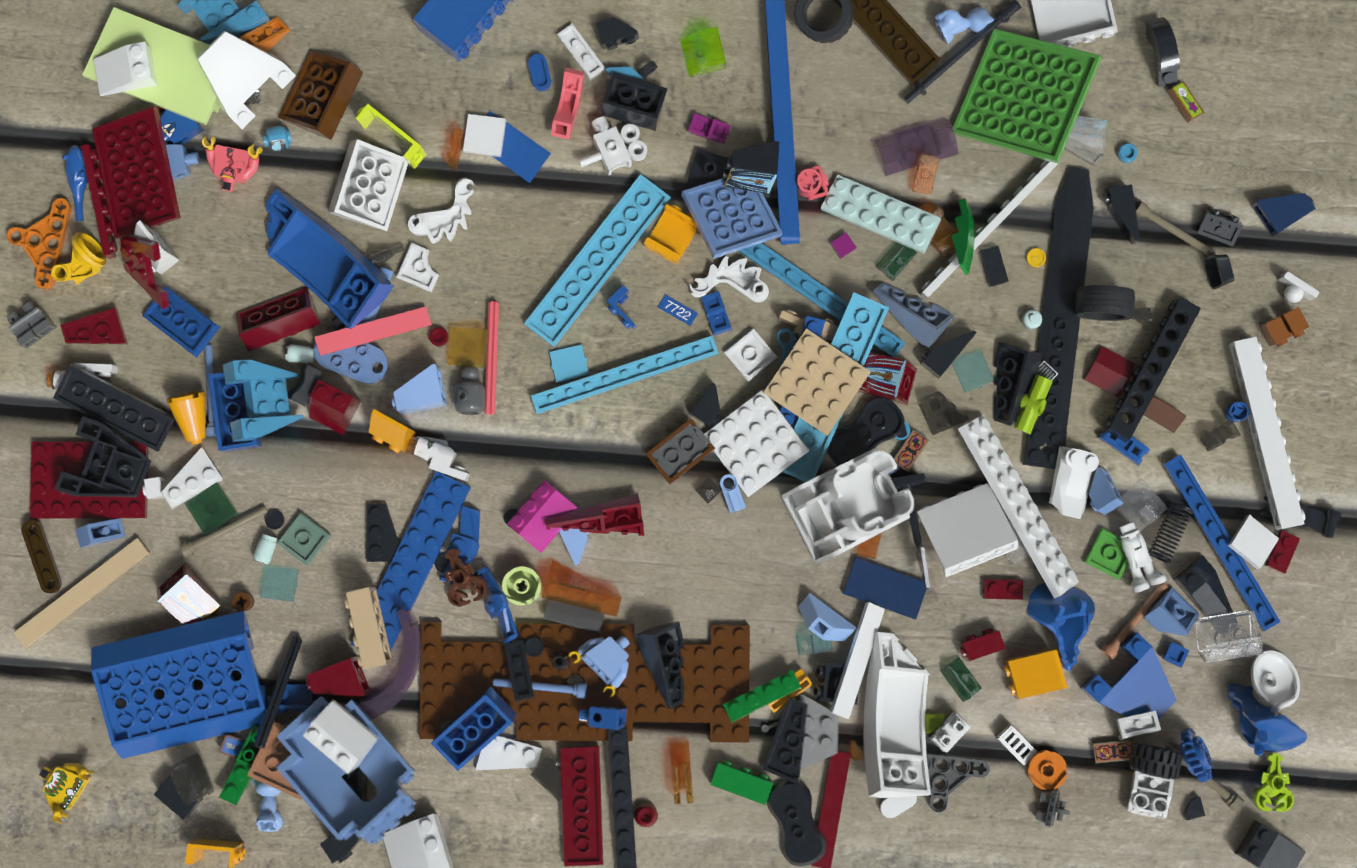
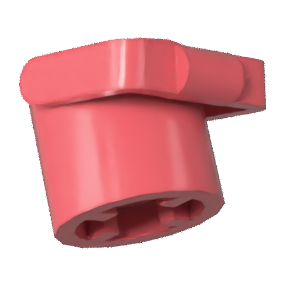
M815 166L801 171L796 181L797 192L801 196L808 198L809 201L827 196L829 192L827 186L829 183L822 167ZM822 186L823 189H824V192H823V193H820V194H817L818 191H819V189H820V187Z

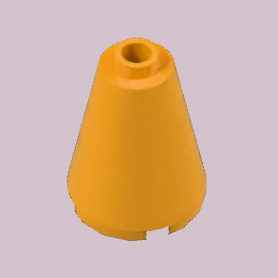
M205 391L180 394L178 398H174V396L167 398V403L186 442H191V445L202 443V439L206 438Z

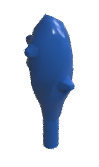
M72 146L67 151V154L62 156V159H65L67 181L75 202L76 221H84L83 199L88 179L82 150L78 146Z

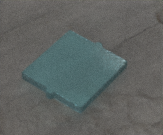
M981 350L970 355L965 354L963 358L952 362L965 393L976 388L980 389L983 385L994 381Z
M264 566L263 580L260 581L262 584L260 598L294 602L296 588H298L297 578L299 570Z

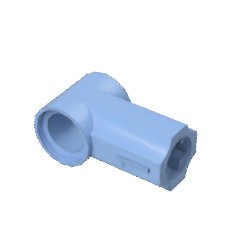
M729 474L722 476L719 483L729 512L732 513L746 508L737 479ZM728 477L734 481L733 487L730 489L723 486L724 479Z

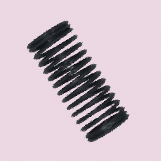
M1174 501L1170 503V509H1167L1169 513H1165L1166 517H1163L1164 521L1160 525L1161 528L1156 533V540H1153L1154 544H1151L1152 548L1148 550L1150 556L1165 563H1171V559L1168 557L1173 558V555L1161 551L1154 546L1173 554L1175 552L1160 546L1156 542L1162 543L1174 550H1177V548L1157 538L1179 546V544L1172 540L1181 541L1178 538L1163 533L1161 530L1179 538L1183 537L1162 526L1168 527L1180 534H1184V532L1177 528L1186 530L1183 526L1170 522L1166 518L1188 526L1180 520L1190 522L1184 517L1191 518L1188 514L1192 515L1194 513L1191 508ZM1170 511H1174V512H1176V513H1178V514H1180V515H1182V516L1173 514V513L1170 512ZM1169 515H1173V516H1175L1176 518H1178V519H1180V520H1177V519H1175V518H1172V517H1170ZM1164 522L1170 523L1171 525H1173V526H1175V527H1177V528L1168 526V525L1165 524ZM1159 534L1165 535L1172 540L1166 539Z

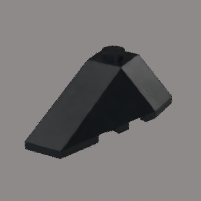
M999 342L994 359V367H997V378H994V385H997V396L994 397V421L1012 426L1020 409L1021 401L1024 395L1028 393L1038 372L1043 353Z
M1203 555L1173 579L1223 639L1239 627L1217 572Z

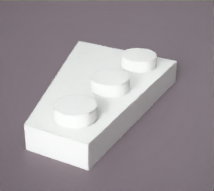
M201 447L163 489L161 495L172 510L221 482L222 477Z
M498 735L481 750L476 770L537 767L542 747Z

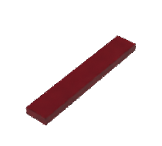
M838 751L837 754L830 756L818 828L825 836L827 848L823 858L811 864L813 867L831 868L851 757V753Z

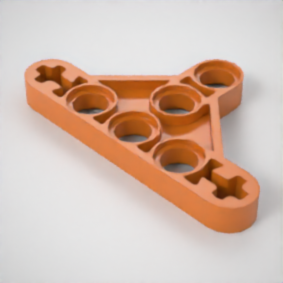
M58 198L53 202L48 216L27 229L13 227L8 230L6 236L10 243L25 249L37 268L35 283L44 290L51 289L55 284L56 280L53 279L51 274L43 272V269L51 272L52 268L60 263L72 212L71 203L63 198ZM65 205L66 209L60 210L58 206ZM61 213V215L64 216V219L56 217V214L60 216ZM56 221H61L62 228L55 231L53 224ZM20 232L21 239L14 242L12 239L13 233ZM38 235L40 238L39 243L32 245L30 242L31 238ZM52 239L58 241V246L55 249H50L49 242ZM52 257L54 264L47 268L45 260ZM47 278L49 280L48 283L44 284L41 282V279Z

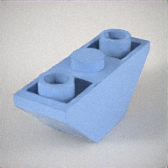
M811 593L799 605L808 629L823 640L846 641L856 629L855 626Z

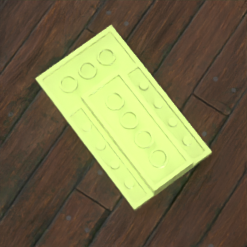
M113 7L82 75L97 82L95 58L125 45L146 42L152 51L157 86L125 91L123 93L207 125L212 112L218 113L220 103L216 95H214L197 57L210 45Z

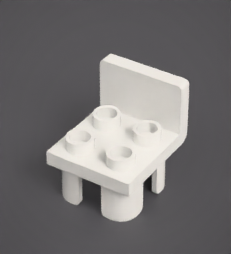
M874 448L782 495V499L816 564L837 556L910 518L909 514L914 508L913 496L908 488L897 492L888 474L897 469V465L893 457L887 452L876 451Z

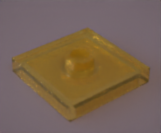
M451 327L447 365L486 368L489 330Z

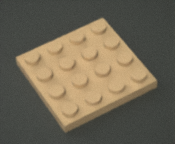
M806 329L763 393L828 436L871 371Z

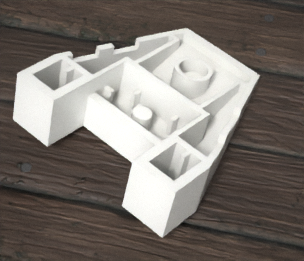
M226 31L197 57L214 95H216L220 103L221 109L241 129L255 117L243 103L269 77L283 89L296 76L276 56Z

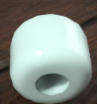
M1029 310L1022 316V324L1027 329H1035L1042 323V316L1037 310Z

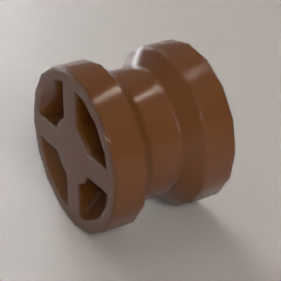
M247 592L237 593L232 599L233 608L237 611H249L255 603L254 597Z

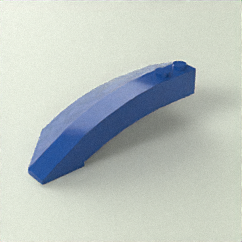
M275 188L266 202V211L269 212L267 238H270L268 257L273 258L306 285L349 329L354 328L386 299L394 285L372 262L337 231L284 192Z

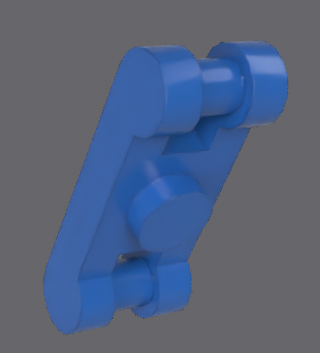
M1105 431L1101 432L1098 436L1101 441L1120 452L1138 466L1143 461V456L1147 455L1150 451L1147 446L1134 437H1131L1127 442H1123L1118 438L1113 440L1110 438L1111 434ZM1134 447L1138 449L1136 454L1131 452Z

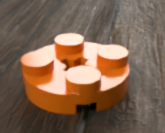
M1042 750L1034 754L1029 760L1026 770L1029 779L1040 789H1056L1065 782L1067 777L1066 762L1056 752ZM1050 765L1051 774L1046 773L1044 775L1043 767Z

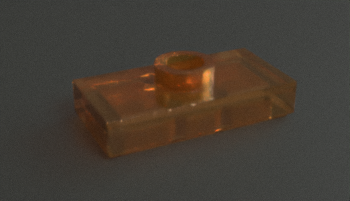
M920 154L912 188L913 192L932 195L940 161L939 157Z

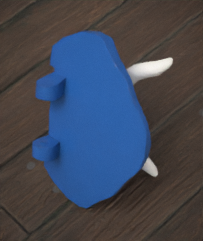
M1230 684L1226 686L1228 698L1233 701L1232 706L1238 709L1240 714V730L1247 745L1253 748L1255 755L1262 756L1264 752L1275 753L1291 750L1306 741L1307 733L1285 715H1277L1280 710L1296 700L1295 696L1282 700L1273 707L1262 704L1253 696V687L1251 685Z

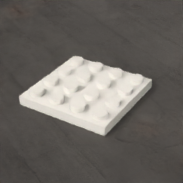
M764 389L704 434L710 441L709 443L715 447L714 452L730 474L737 479V483L747 497H750L810 451L772 399L763 393Z

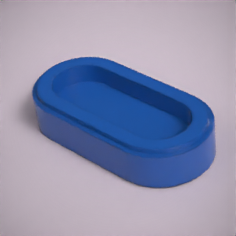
M536 53L530 56L528 66L534 88L544 92L551 87L552 81L546 58L542 54Z

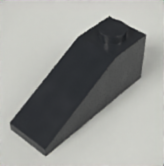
M1130 184L1109 187L1103 195L1104 203L1107 204L1109 212L1130 243L1136 244L1140 241L1133 186Z
M973 330L935 347L932 351L928 349L921 357L923 359L921 365L936 378H940L977 332Z

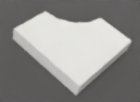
M411 243L396 278L432 293L439 274L434 272L429 265L428 256L430 251Z

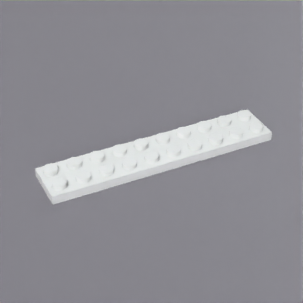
M983 414L958 428L1055 599L1075 586L1079 581L1075 572L1070 567L1066 556L1058 546L1056 539L1050 532L1047 523L1038 511V507L1030 497L1027 488L1022 483L1018 472L1010 462L1009 456L1002 448L989 421Z

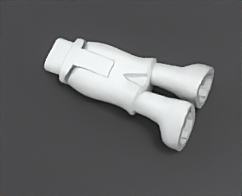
M1134 522L1120 526L1122 547L1128 559L1129 569H1131L1133 578L1131 584L1132 591L1140 592L1148 589L1149 585H1158L1167 581L1164 573L1157 572L1151 562L1153 560L1149 556L1146 542L1139 529H1136ZM1141 567L1144 569L1146 579L1142 575Z

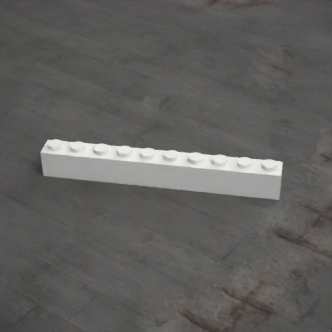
M1257 337L1234 341L1229 344L1243 403L1249 409L1247 419L1275 529L1280 530L1303 525L1305 514L1300 508V494L1295 489V475L1290 469L1291 459L1285 450L1286 440L1285 436L1281 434L1280 417L1276 415V401L1271 395V381L1266 376L1267 366L1265 360H1262L1261 343L1257 341Z

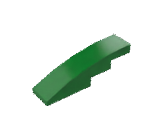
M966 198L959 200L962 215L955 218L959 233L953 234L952 239L959 265L964 274L967 275L969 274L973 259L975 236L971 207Z

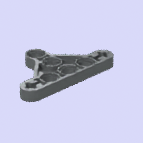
M926 753L931 795H929L930 808L937 813L945 811L948 804V795L970 777H986L990 771L989 764L981 759ZM939 759L947 761V767L943 770L937 768L936 764ZM959 761L966 763V769L963 772H959L956 769V764ZM970 762H973L972 766L977 767L980 765V763H982V766L985 767V770L981 771V774H979L978 770L971 769L972 773H969L971 768ZM939 778L945 781V786L942 789L935 787V781ZM936 798L943 800V806L940 809L933 807V801Z

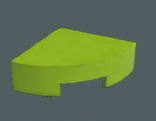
M925 714V734L937 730L944 722L945 714Z

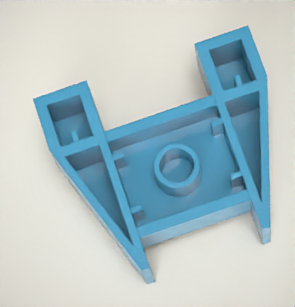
M181 0L178 4V7L184 14L194 9L209 33L201 37V40L208 45H211L224 31L240 38L270 21L257 1H254L243 10L239 9L234 0Z
M237 360L223 365L225 384L243 383L248 418L230 422L233 442L249 441L262 437L304 418V415H290L286 381L298 377L297 373L253 360Z

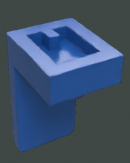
M623 285L607 300L609 305L607 308L613 315L618 314L622 318L621 323L627 329L631 327L635 330L637 328L636 325L617 306L618 303L622 305L629 298L627 296L629 290Z

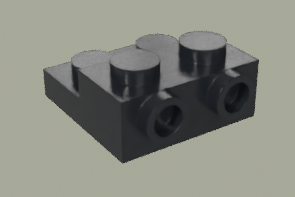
M819 662L815 669L818 682L813 689L816 700L833 702L845 664ZM858 693L854 704H857L858 702Z

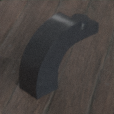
M1165 17L1146 20V39L1151 43L1156 59V85L1164 87L1177 84V70L1180 69V61L1172 27Z

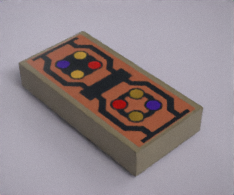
M912 430L893 458L896 465L908 472L929 440L917 431Z
M1132 740L1092 743L1094 763L1130 760L1133 748Z

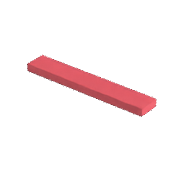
M422 307L356 325L352 329L345 328L314 337L319 356L428 327L432 324L427 308Z

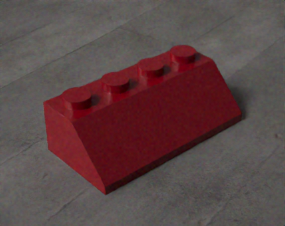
M307 286L236 313L238 333L248 352L320 325L318 313Z

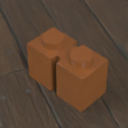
M1297 307L1259 327L1269 346L1276 344L1277 347L1288 343L1287 338L1293 336L1295 339L1305 334L1304 330L1309 328V325L1300 308Z

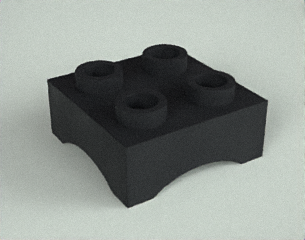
M303 363L300 369L299 382L295 388L289 391L288 399L305 407L306 403L309 404L310 395L318 380L322 381L323 376H320L321 371Z

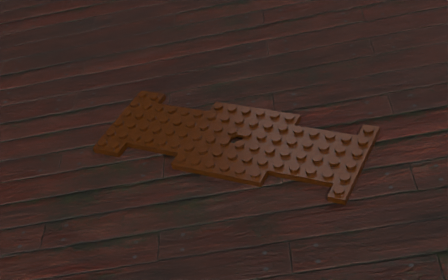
M422 622L419 739H434L436 734L440 732V720H453L484 691L491 687L517 713L514 720L517 721L516 740L609 741L608 729L589 727L588 721L579 720L580 709L590 710L591 706L598 705L627 708L625 728H628V741H633V722L710 723V742L749 743V715L732 723L723 704L749 692L750 625H711V644H684V647H681V658H684V665H681V676L684 678V702L672 709H668L641 654L639 644H634V624H602L600 633L561 623H518V641L524 640L525 644L530 638H539L544 644V650L541 655L537 657L527 655L532 682L568 685L569 677L577 674L582 677L583 683H587L585 698H577L573 693L534 690L535 698L515 702L513 688L493 685L494 678L511 680L503 642H443L442 622ZM620 636H624L629 641V645L624 649L629 655L627 658L629 663L627 676L620 686L615 688L616 691L613 697H610L613 692L610 688L606 689L603 693L605 686L608 684L582 659L577 663H573L578 658L576 654L570 657V665L565 670H556L551 664V658L555 652L564 651L569 655L573 651H578V648L590 639L599 637L607 639L611 637L616 642ZM557 658V664L562 665L563 660L561 658Z

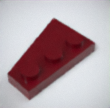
M117 308L60 325L66 344H128Z

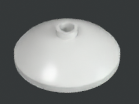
M1272 650L1262 652L1255 657L1251 665V681L1258 696L1271 707L1290 697L1295 696L1297 700L1300 693V680L1292 662L1283 654Z

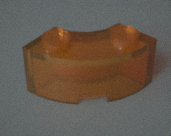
M929 201L919 209L941 218L930 243L944 257L955 249L952 235L959 233L955 226L952 227L944 218L942 208L939 205L935 206Z

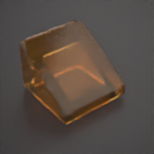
M850 739L851 759L854 761L864 760L863 751L854 740Z

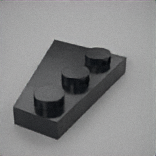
M367 504V562H391L400 542L387 504Z

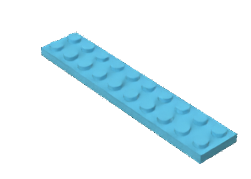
M640 174L529 316L524 325L555 348L671 197Z
M853 292L831 345L864 366L889 307ZM799 417L794 430L810 451L783 472L805 482L814 479L841 417L828 436Z

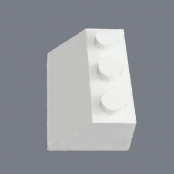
M335 700L318 715L303 735L347 774L360 765L379 738Z

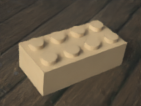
M367 587L347 592V597L344 598L346 608L350 609L351 613L349 623L355 631L353 641L355 647L359 649L360 655L357 656L359 665L363 666V670L393 663L376 587Z

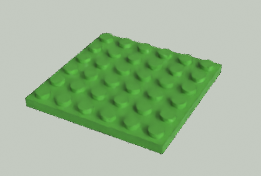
M994 29L951 132L954 135L1059 163L1102 58L1097 54Z

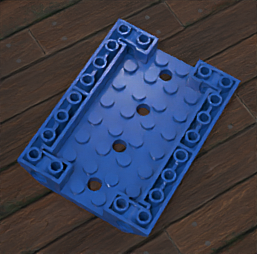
M245 610L92 647L91 672L111 745L121 759L253 728L254 725H261L269 701L265 686L260 685L252 655L254 644ZM232 671H240L241 679L235 680L231 675ZM195 679L203 682L202 689L194 687L193 681ZM158 688L162 689L165 692L164 698H158L155 695V690ZM124 698L127 703L126 707L118 706L117 699Z

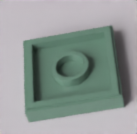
M300 512L278 540L277 544L303 564L309 566L332 535Z

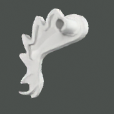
M465 177L458 180L453 206L448 210L411 216L408 221L409 230L416 236L428 235L432 244L437 243L444 233H446L447 239L451 242L456 235L458 224L464 230H467V222L464 215L472 214L467 204V199L474 193L473 190L467 189V185H474L473 181Z
M728 256L724 257L718 269L712 264L706 278L695 279V282L698 283L697 288H692L691 284H689L690 291L692 292L691 295L700 298L717 284L727 283L755 303L764 302L769 295V289L759 279L761 268L749 267L745 269L747 258L737 260L728 266Z

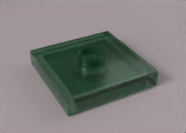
M218 482L184 503L204 535L210 534L239 514Z

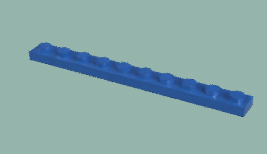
M1180 454L1164 463V468L1186 505L1194 511L1192 515L1261 631H1266L1280 623L1281 621L1243 557L1228 546L1231 537L1182 455Z

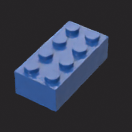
M224 372L209 374L218 451L230 452L262 447L261 437L249 441L233 442L230 422L248 418L243 383L225 384Z
M489 687L437 733L431 744L459 771L514 722L517 713Z

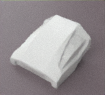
M1134 771L1131 794L1126 811L1152 818H1167L1174 779Z

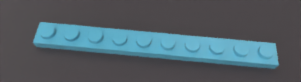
M709 336L532 395L531 398L536 413L540 414L718 355L719 353L713 336Z

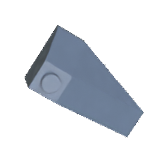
M883 282L873 291L881 302L889 307L888 310L911 336L927 347H930L939 339L954 318L953 314L939 305L933 303L930 306L921 302L922 298L917 296L916 298L909 297L905 291Z

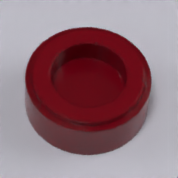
M436 327L431 330L429 340L434 346L442 347L447 344L449 335L445 329Z

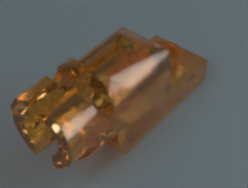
M689 741L669 743L674 804H681L680 791L682 789L686 790L687 804L693 803Z

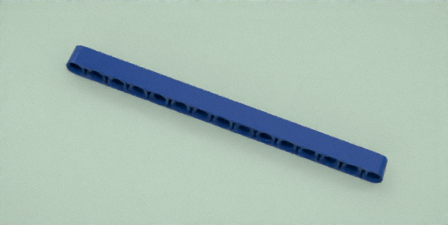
M765 0L774 141L780 142L778 172L776 176L779 226L783 232L780 237V244H800L785 0Z

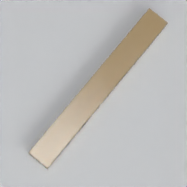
M136 538L14 632L15 636L24 648H28L150 554L149 550L139 538Z

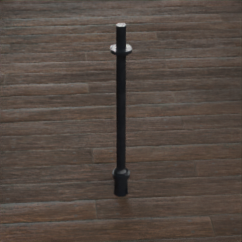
M1012 0L1003 9H999L997 17L993 22L977 33L923 82L919 83L916 81L914 83L915 89L903 98L905 103L909 104L919 94L925 96L927 94L926 88L1000 23H1007L1010 17L1021 9L1020 3L1017 0Z

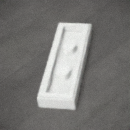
M572 23L557 33L558 38L590 80L604 71L605 67Z

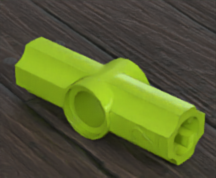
M1036 374L1029 393H1026L1021 401V412L1014 428L1031 434L1037 417L1045 409V398L1052 385V380Z

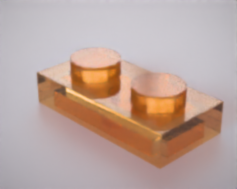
M455 128L454 133H451L449 142L452 145L451 151L447 152L446 163H448V167L452 170L458 169L465 137L464 131Z

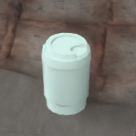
M295 344L287 345L286 360L291 363H314V348Z
M262 534L253 553V560L269 564L272 560L277 538Z

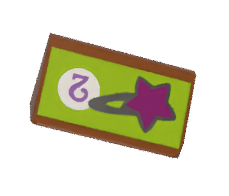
M1184 81L1167 91L1188 123L1204 113Z

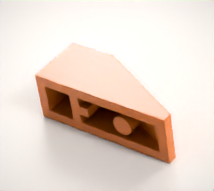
M276 17L241 36L240 39L268 52L290 31V28L279 17Z

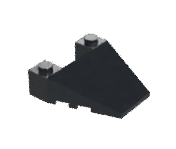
M82 416L75 435L92 440L94 444L81 477L61 471L54 490L72 496L138 497L151 460L101 422Z

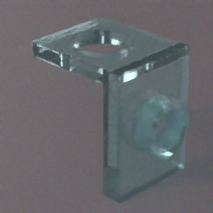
M816 634L796 636L798 655L833 651L831 640H823ZM803 640L807 641V650H804L802 647Z

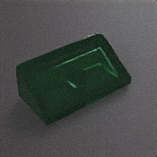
M896 242L877 263L876 268L891 281H894L917 252Z
M957 657L940 670L963 702L973 697L982 689L960 657Z

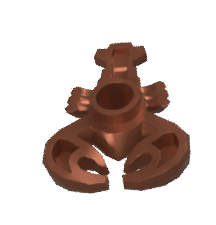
M455 548L447 551V554H445V558L450 559L451 570L445 572L446 582L453 581L452 585L448 588L447 596L452 605L461 607L471 603V600H462V597L468 598L469 596L463 591L458 590L459 588L469 590L472 584L475 583L471 595H475L478 592L477 597L473 601H479L487 594L488 583L482 576L471 574L475 572L470 563L465 565L458 557L461 551Z

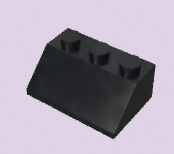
M613 72L602 102L601 115L656 131L668 88Z

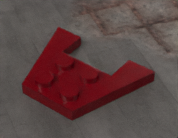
M129 236L121 238L120 251L124 258L123 266L125 271L162 309L169 307L167 291L155 284L151 260L155 262L161 258L158 242Z

